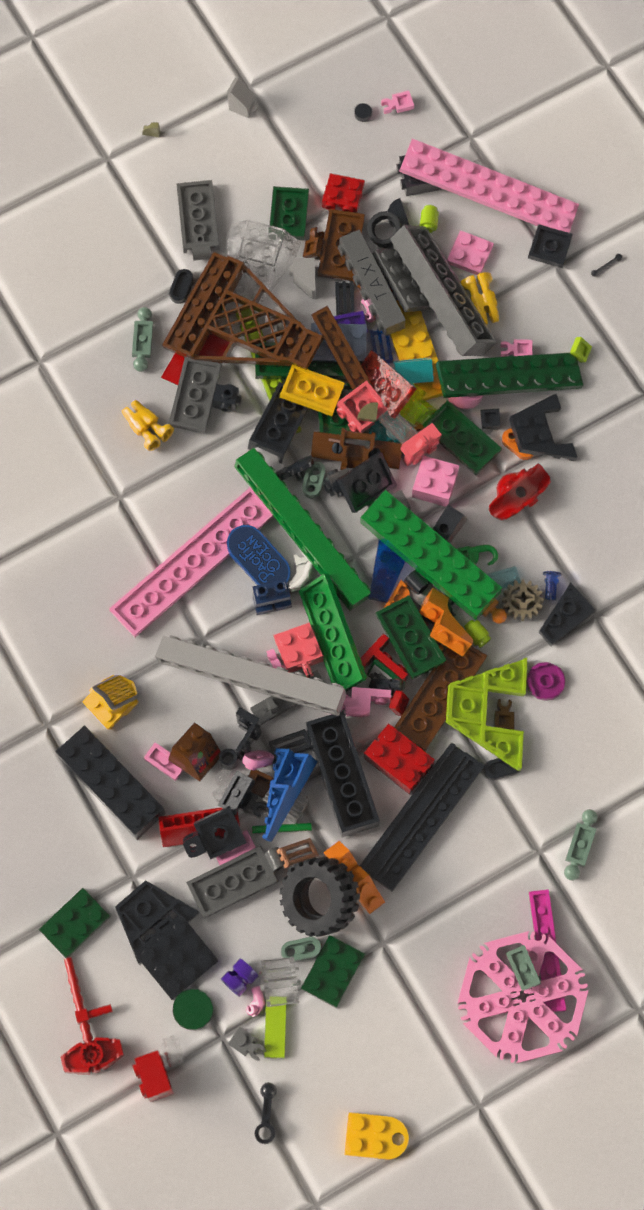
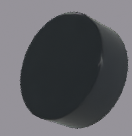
M360 103L354 109V116L358 121L366 122L372 116V109L368 104Z

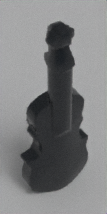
M306 456L290 466L276 471L277 477L280 480H285L295 475L298 481L303 479L302 471L314 464L312 456Z

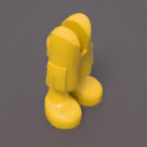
M489 272L479 273L476 278L472 275L460 281L463 288L471 293L470 299L486 325H488L486 313L489 314L492 323L499 322L496 296L489 287V283L493 280ZM476 279L478 285L481 286L483 294H479Z
M136 399L131 402V406L136 413H133L127 406L122 410V414L129 422L131 429L138 436L145 438L144 447L148 451H153L160 447L161 441L166 442L174 432L172 425L166 424L161 426L158 424V417ZM148 428H152L158 437L153 435Z

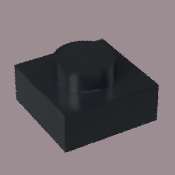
M499 408L480 410L482 430L501 428Z

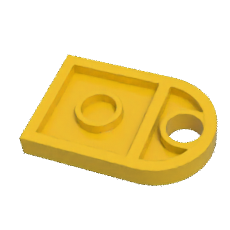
M348 1113L344 1155L391 1160L399 1157L405 1151L409 1136L405 1125L400 1120L388 1116ZM396 1133L402 1134L404 1137L403 1144L395 1145L392 1142V1136Z

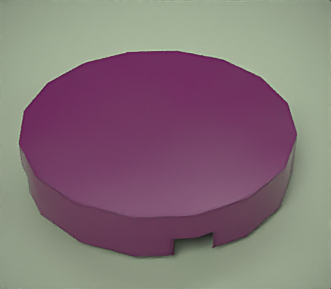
M542 662L533 666L526 680L527 688L531 695L544 701L557 698L564 690L566 682L561 668L549 662Z

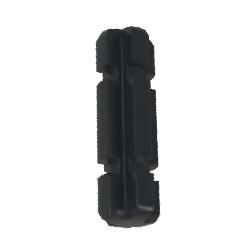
M401 679L370 680L369 688L402 690L404 682Z

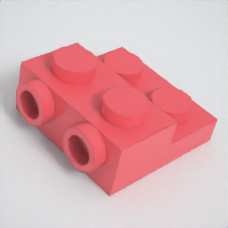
M365 381L338 401L336 412L340 418L347 419L349 422L348 427L351 431L363 433L375 423L357 420L360 410L365 405L373 402L378 403L376 421L388 413L390 408L372 386Z

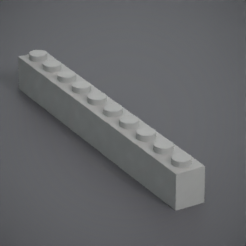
M172 635L170 637H162L155 655L157 661L161 664L336 716L340 715L347 695L340 684H327L320 678L314 677L310 679L299 672L293 674L282 667H277V669L270 667L265 662L255 663L248 657L241 656V658H238L230 652L223 651L221 653L213 647L205 646L204 648L198 646L193 641L184 642Z

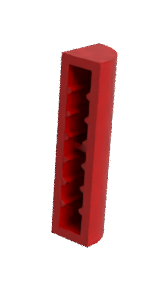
M223 808L159 817L163 847L182 845L183 838L196 831L194 822ZM237 813V815H235V817H236L237 822H238V824H239V826H240L239 815H238V813ZM217 828L215 835L223 837L225 829Z

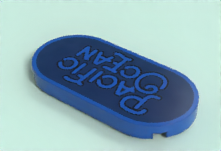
M241 525L230 532L227 539V551L256 585L284 579L288 582L290 578L288 562L257 528L250 525Z

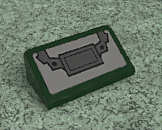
M378 659L373 661L367 672V676L371 679H401ZM403 681V689L399 691H403L405 689V681ZM391 690L392 696H394L396 690Z

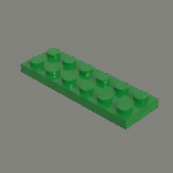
M323 574L300 589L299 594L322 652L323 661L331 683L340 684L345 692L368 678L329 574Z

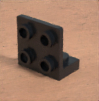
M239 707L236 712L238 727L244 730L246 734L236 748L237 758L242 760L245 753L251 752L253 741H257L261 736L262 726L260 718Z

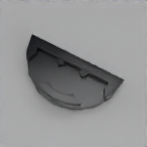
M398 198L389 205L388 212L395 214L402 226L409 225L401 199ZM388 220L390 225L392 227H395L394 223L391 220Z

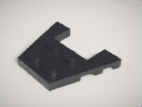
M553 394L510 416L509 422L520 453L543 456L544 454L553 456L556 459L561 457L568 458L569 461H576L578 458L573 443L555 445L545 416L546 413H554L561 410L557 394Z
M146 880L115 906L133 952L145 943L141 937L171 910L177 916L182 914L188 923L199 914L197 909L190 907ZM135 956V958H136V960H137V963H138L139 965H141L142 963H141V962L139 961V959Z

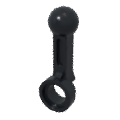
M270 1082L264 1083L260 1088V1093L264 1098L262 1122L256 1127L254 1135L261 1144H268L275 1138V1129L271 1125L270 1120L272 1098L276 1095L277 1089ZM263 1127L269 1128L271 1131L270 1138L262 1139L259 1136L260 1129Z

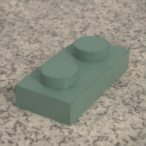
M525 945L506 953L522 992L541 984Z

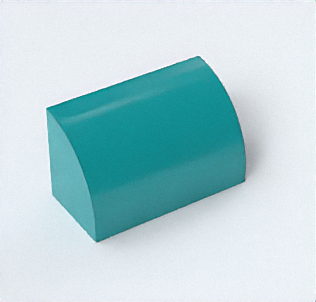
M430 357L393 361L397 385L434 381L433 365Z

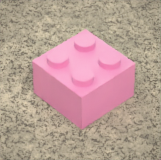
M423 455L412 489V497L447 507L456 483L459 465Z

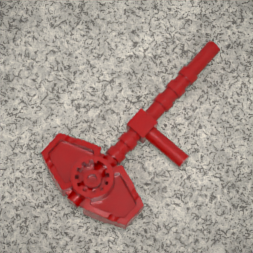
M69 957L64 959L68 974V983L71 986L70 991L73 994V1002L77 1010L74 1011L78 1025H80L83 1042L85 1043H77L60 1058L65 1073L90 1075L91 1072L97 1073L101 1069L106 1070L124 1056L120 1039L95 1037L93 1040L88 1022H90L91 1018L113 1012L112 1006L109 1004L89 1011L84 1008L81 988L78 985L79 980L75 973L72 958Z

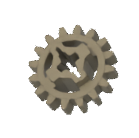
M522 579L521 583L518 584L515 580L514 586L508 584V590L503 592L505 597H502V602L506 603L503 605V609H509L507 615L514 614V620L517 617H521V621H524L525 617L531 620L532 614L538 616V610H542L543 606L541 603L544 602V598L540 596H542L543 592L537 591L538 585L531 586L532 581L525 584L524 579Z

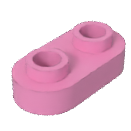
M256 750L245 753L242 762L247 769L256 770L257 768L272 765L274 755L267 751Z

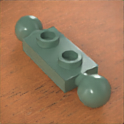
M142 307L138 310L137 315L141 321L134 322L132 357H137L133 362V366L139 372L145 371L148 367V362L145 358H151L153 321H149L152 317V312L147 307Z
M592 809L583 812V824L577 823L565 861L571 864L565 868L564 875L571 881L578 879L580 876L578 865L585 867L596 833V828L591 827V825L596 823L598 816Z

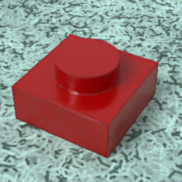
M396 690L394 696L390 699L389 708L395 715L402 716L410 699L403 691Z

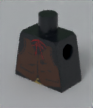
M448 504L433 530L447 542L451 543L468 519L464 514ZM449 527L448 531L443 533V529Z

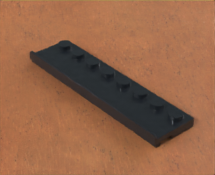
M450 743L365 857L360 867L370 877L393 892L485 765L467 752L459 749L454 743Z

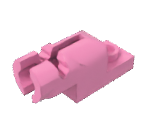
M352 687L351 697L346 695L341 711L345 710L346 717L370 716L371 701L378 705L390 703L391 690Z

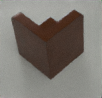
M257 769L251 770L248 777L255 780V783L250 791L264 798L270 789V782L274 778Z

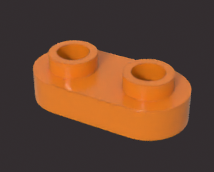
M512 429L504 431L502 443L506 448L522 460H529L534 456L532 454L520 453L515 438L510 439L508 437L510 435L514 436Z

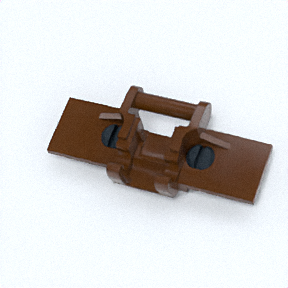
M342 428L341 435L314 431L311 456L312 458L341 461L340 470L355 468L376 453L382 452L389 468L399 470L403 443L375 440L376 433L367 434L346 431L345 428ZM345 438L370 441V446L345 443Z

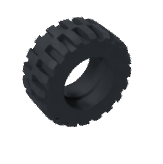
M319 857L298 862L293 868L288 870V876L282 880L284 886L280 888L279 894L282 895L280 906L283 905L284 911L282 912L284 917L289 918L288 923L292 927L296 926V931L305 933L306 936L321 937L339 932L349 925L348 922L353 921L355 918L353 912L358 911L359 908L357 900H360V893H357L356 888L359 886L353 880V873L347 871L345 864H338L339 861L334 858ZM315 878L323 881L330 892L331 904L325 915L318 913L312 907L309 900V887Z

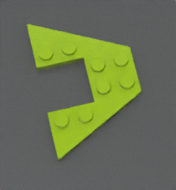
M527 658L485 671L476 676L467 677L461 681L452 682L448 685L446 723L518 771L522 769L524 731L486 726L488 692L524 697L526 694Z

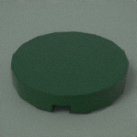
M189 989L176 997L172 1012L175 1021L180 1027L196 1031L204 1028L210 1022L213 1014V1005L206 993L198 989Z

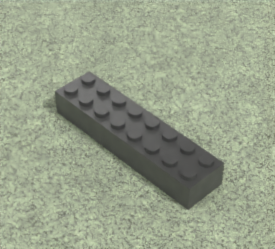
M403 225L390 238L394 249L400 254L403 264L408 267L411 277L417 282L421 293L427 298L430 308L434 310L438 316V321L446 329L447 335L455 344L457 352L461 356H483L497 343L490 329L426 226Z

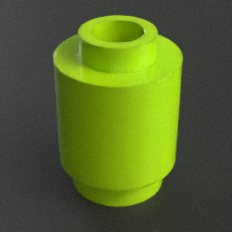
M426 205L421 211L419 226H426L429 233L437 230L439 212L436 206Z
M472 619L465 624V631L472 637L475 646L482 648L491 640L490 633L479 620L474 621Z

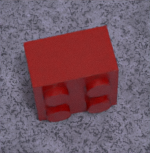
M158 1050L134 1058L136 1064L132 1066L138 1079L141 1078L142 1084L139 1087L145 1099L147 1098L150 1102L174 1094L162 1056Z

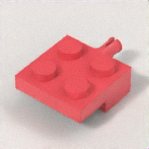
M433 423L402 444L401 451L405 455L403 461L407 467L412 463L413 465L417 464L422 460L424 454L428 453L429 455L437 449L442 434Z
M310 622L273 635L281 660L288 672L292 673L303 669L307 678H309V675L312 677L314 674L310 666L323 662V655Z

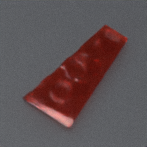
M371 350L361 366L368 379L373 383L376 393L380 395L383 405L387 407L388 414L395 419L417 388L376 352Z

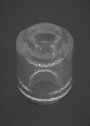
M174 1035L162 1039L163 1043L160 1044L165 1063H168L169 1068L185 1063V1054L180 1039H175Z

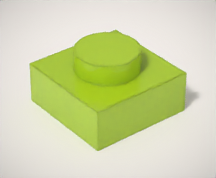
M576 337L570 353L580 363L586 362L592 346L582 337Z

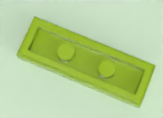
M266 995L264 1044L266 1052H264V1058L285 1059L287 996Z

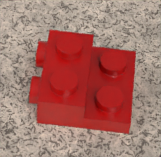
M330 173L322 199V208L358 213L365 180Z

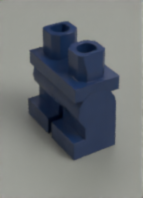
M286 579L252 586L256 615L273 612L272 604L275 605L276 611L292 608Z

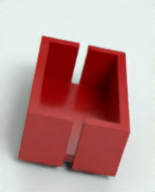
M389 723L377 736V741L374 740L364 752V759L409 795L420 783L421 777L424 778L435 762L433 757Z

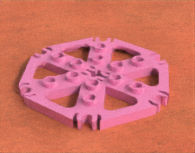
M529 931L486 942L484 944L489 948L488 951L484 946H480L479 948L483 951V955L478 957L475 953L472 954L477 963L469 958L458 1004L466 1002V1005L463 1004L458 1007L459 1010L466 1009L468 1011V1014L461 1017V1020L471 1019V1021L463 1024L496 1058L499 1050L502 1051L500 1053V1060H503L506 1053L511 1054V1063L515 1061V1055H518L517 1063L562 1052L557 1045L559 1043L562 1048L566 1049L567 1046L563 1043V1040L566 1037L572 1041L575 1040L574 1036L569 1033L570 1031L576 1036L578 1035L589 991H580V989L588 987V984L581 985L578 982L579 978L585 977V974H575L578 971H583V969L550 937L547 944H544L546 936L543 934L542 939L536 941L534 939L535 932H532L531 940H528ZM515 943L525 945L538 977L544 955L549 951L557 955L567 965L568 971L565 975L540 981V985L525 990L524 994L534 993V995L526 998V1002L522 1003V1000L518 999L512 1000L520 996L522 990L515 974L498 958L496 952L500 947ZM482 970L502 991L479 998L471 997L469 991L474 973ZM573 995L577 999L573 1020L570 1023L562 1022L544 1004L547 1001ZM508 1012L502 1038L499 1042H493L478 1027V1022L480 1019ZM528 1018L549 1037L550 1043L548 1046L531 1051H525L522 1048Z

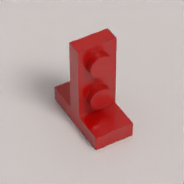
M383 633L360 658L364 670L372 661L378 659L406 682L408 679L406 668L401 664L397 665L392 661L393 658L387 652H382L389 644V638Z

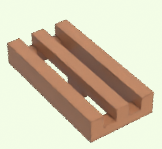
M311 838L277 850V853L281 854V861L285 862L284 868L319 856ZM307 844L309 845L308 848L290 854H286L287 851L293 850L295 848ZM311 851H312L311 854L305 855V856H303V857H300V858H297V859H294V860H291V861L289 860L290 858H293V857H296V856H299V855H302V854H305V853H308V852H311Z

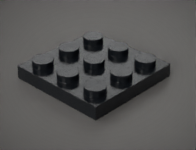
M182 914L175 917L133 952L171 1000L176 998L219 961Z

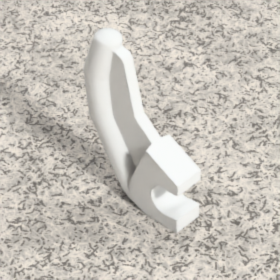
M297 554L294 555L297 573L289 583V590L291 592L301 589L311 577L314 566L306 556L300 558Z

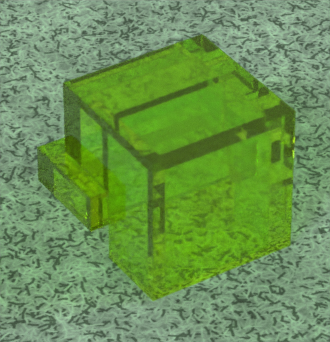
M407 383L390 406L413 425L422 424L428 415L431 416L437 411L435 407L423 399L427 392L413 383Z

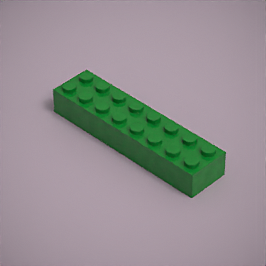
M387 490L360 517V523L449 597L450 600L475 621L501 594L502 587Z

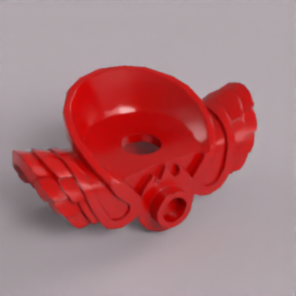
M539 463L528 470L524 468L520 472L508 473L502 476L496 487L497 497L489 505L488 510L490 514L496 519L506 520L520 512L525 506L532 507L539 501L537 497L551 483L550 476ZM518 487H523L526 491L525 496L522 498L516 495Z

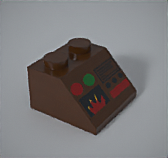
M194 722L172 747L168 760L201 782L220 760L221 750L211 733Z

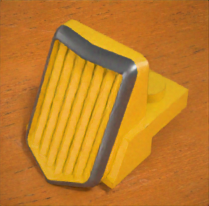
M112 675L94 685L89 690L90 694L83 701L85 706L108 730H111L123 716H127L139 703L137 700L138 691L134 681L121 675Z

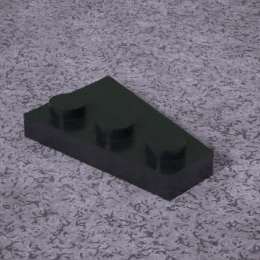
M570 582L555 608L539 630V634L552 647L593 615L596 610Z

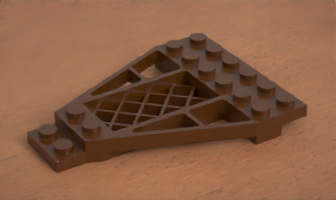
M213 252L162 346L169 351L193 360L232 364L292 366L293 364L307 370L324 337L306 329L251 272L244 262L231 256L225 257ZM244 273H247L260 287L252 301L233 293ZM263 293H266L286 315L258 304ZM235 301L237 308L227 311L225 306ZM251 308L253 315L242 318L241 311ZM239 313L240 319L230 323L229 316ZM267 315L269 322L258 325L257 318ZM226 317L228 324L218 327L217 321ZM254 320L256 326L246 330L244 323ZM283 323L285 329L274 332L273 325ZM242 324L244 331L234 334L232 327ZM271 327L272 334L262 337L260 330ZM230 328L231 334H228L223 330ZM258 331L260 338L250 341L248 334ZM210 335H215L230 342L222 357L199 356ZM246 335L247 342L240 339L239 337ZM283 335L278 343L276 337ZM274 338L276 345L266 348L264 341ZM262 342L263 349L255 345ZM235 346H239L264 358L229 357Z

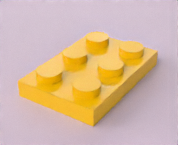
M292 364L280 393V398L333 416L345 383Z

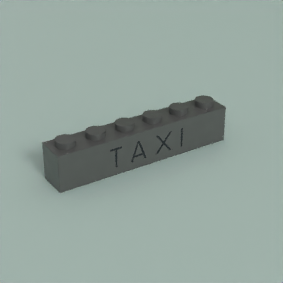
M358 230L340 237L338 250L341 256H345L346 266L349 271L352 270L356 286H360L361 296L364 301L367 300L369 312L377 320L378 330L383 331L384 335L387 336L404 329L406 320L361 231Z

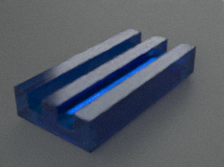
M373 329L369 330L375 366L393 363L389 335L385 336L389 359H386L382 341L383 331L378 329L376 331H373ZM376 335L378 336L382 360H378L374 338Z

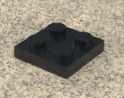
M538 224L528 259L563 268L573 234Z

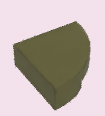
M152 122L148 126L145 125L142 135L159 137V122Z
M373 402L365 405L360 410L357 420L376 422L378 403Z

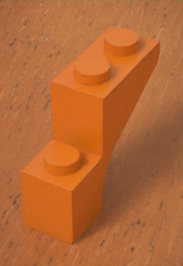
M432 588L423 600L419 613L435 623L430 637L463 656L473 644V639L450 613L448 608L449 597Z
M340 841L323 852L329 859L334 858L338 860V864H345L347 871L353 873V880L359 886L356 888L357 893H360L359 902L369 914L385 903L369 874L358 865L350 850Z

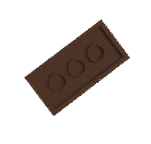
M329 209L318 276L354 281V274L352 270H348L345 263L346 258L344 255L341 256L338 246L340 245V237L358 230L362 233L365 214Z

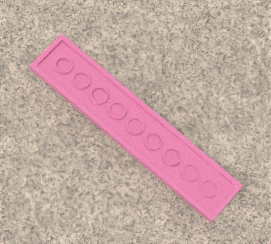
M413 138L399 171L538 226L539 224L568 233L579 206L575 202Z
M251 487L248 488L109 608V611L136 638L230 556L227 551V539L234 528L241 525H250L260 530L274 516Z

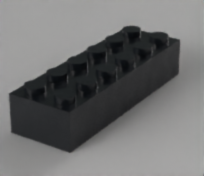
M341 711L339 716L331 714L306 722V730L316 760L318 761L317 764L341 837L343 838L380 826V820L344 711Z
M85 725L55 751L58 758L136 840L148 831L159 820V817L166 814L164 807Z

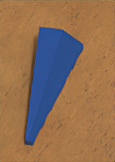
M276 748L277 760L273 764V770L275 771L274 780L270 782L267 802L269 813L264 822L267 825L266 833L262 835L264 840L273 841L318 761L309 754L294 753L290 749Z

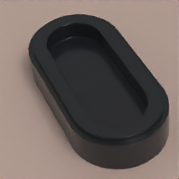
M181 269L174 277L169 295L171 301L176 304H181L188 298L194 281L190 270Z
M500 758L488 761L484 767V774L490 780L502 779L520 772Z

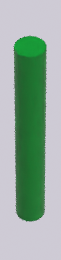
M311 823L282 824L278 832L312 831ZM267 825L252 826V834L266 833Z

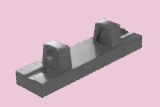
M318 670L313 672L314 675L312 677L309 675L310 679L314 677L322 679ZM270 696L252 706L250 710L253 715L260 718V723L263 725L298 704Z

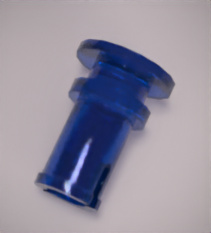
M544 571L543 575L546 576L544 579L546 583L544 599L550 600L551 594V599L557 600L558 577L562 573Z

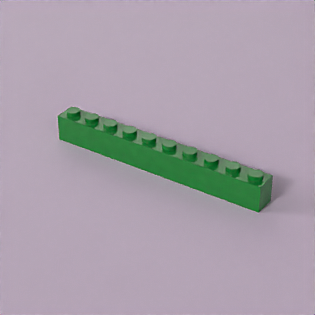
M252 448L237 458L234 465L235 469L319 574L330 575L336 594L347 609L352 611L366 601L371 593L369 586L359 579L357 571L347 564L345 556L335 549L333 541L330 538H326L321 526L314 523L308 510L303 509L298 498L289 492L287 484L277 477L275 469L265 462L263 454Z

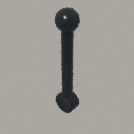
M616 254L614 259L597 270H592L591 275L596 277L603 269L616 261H621L622 255Z

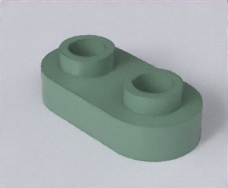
M314 461V464L306 469L302 492L307 498H316L321 492L325 477V466L321 462ZM319 471V474L315 475L313 472ZM314 488L315 490L310 492L308 489Z
M315 937L288 941L282 946L281 955L285 961L290 963L315 958L321 951V944ZM309 945H313L315 949L313 951H308L307 947ZM293 949L295 954L289 956L287 954L288 950Z

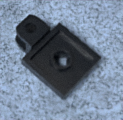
M230 806L194 822L196 831L183 838V847L188 857L194 858L207 851L210 860L247 843ZM217 828L225 829L223 837L215 835Z

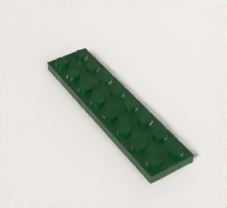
M571 353L444 360L436 363L443 398L581 389L584 386L578 360Z

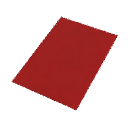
M210 335L199 356L222 357L230 342L215 335ZM175 353L161 378L178 385L185 357Z

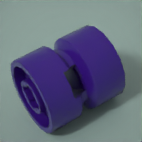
M241 958L232 966L233 970L227 971L221 978V981L238 997L247 990V984H252L259 977L255 970Z

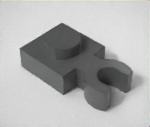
M241 1027L238 1028L228 1042L229 1046L245 1057L250 1052V1056L256 1061L260 1060L255 1055L257 1050L266 1052V1049L261 1044H255L257 1039Z

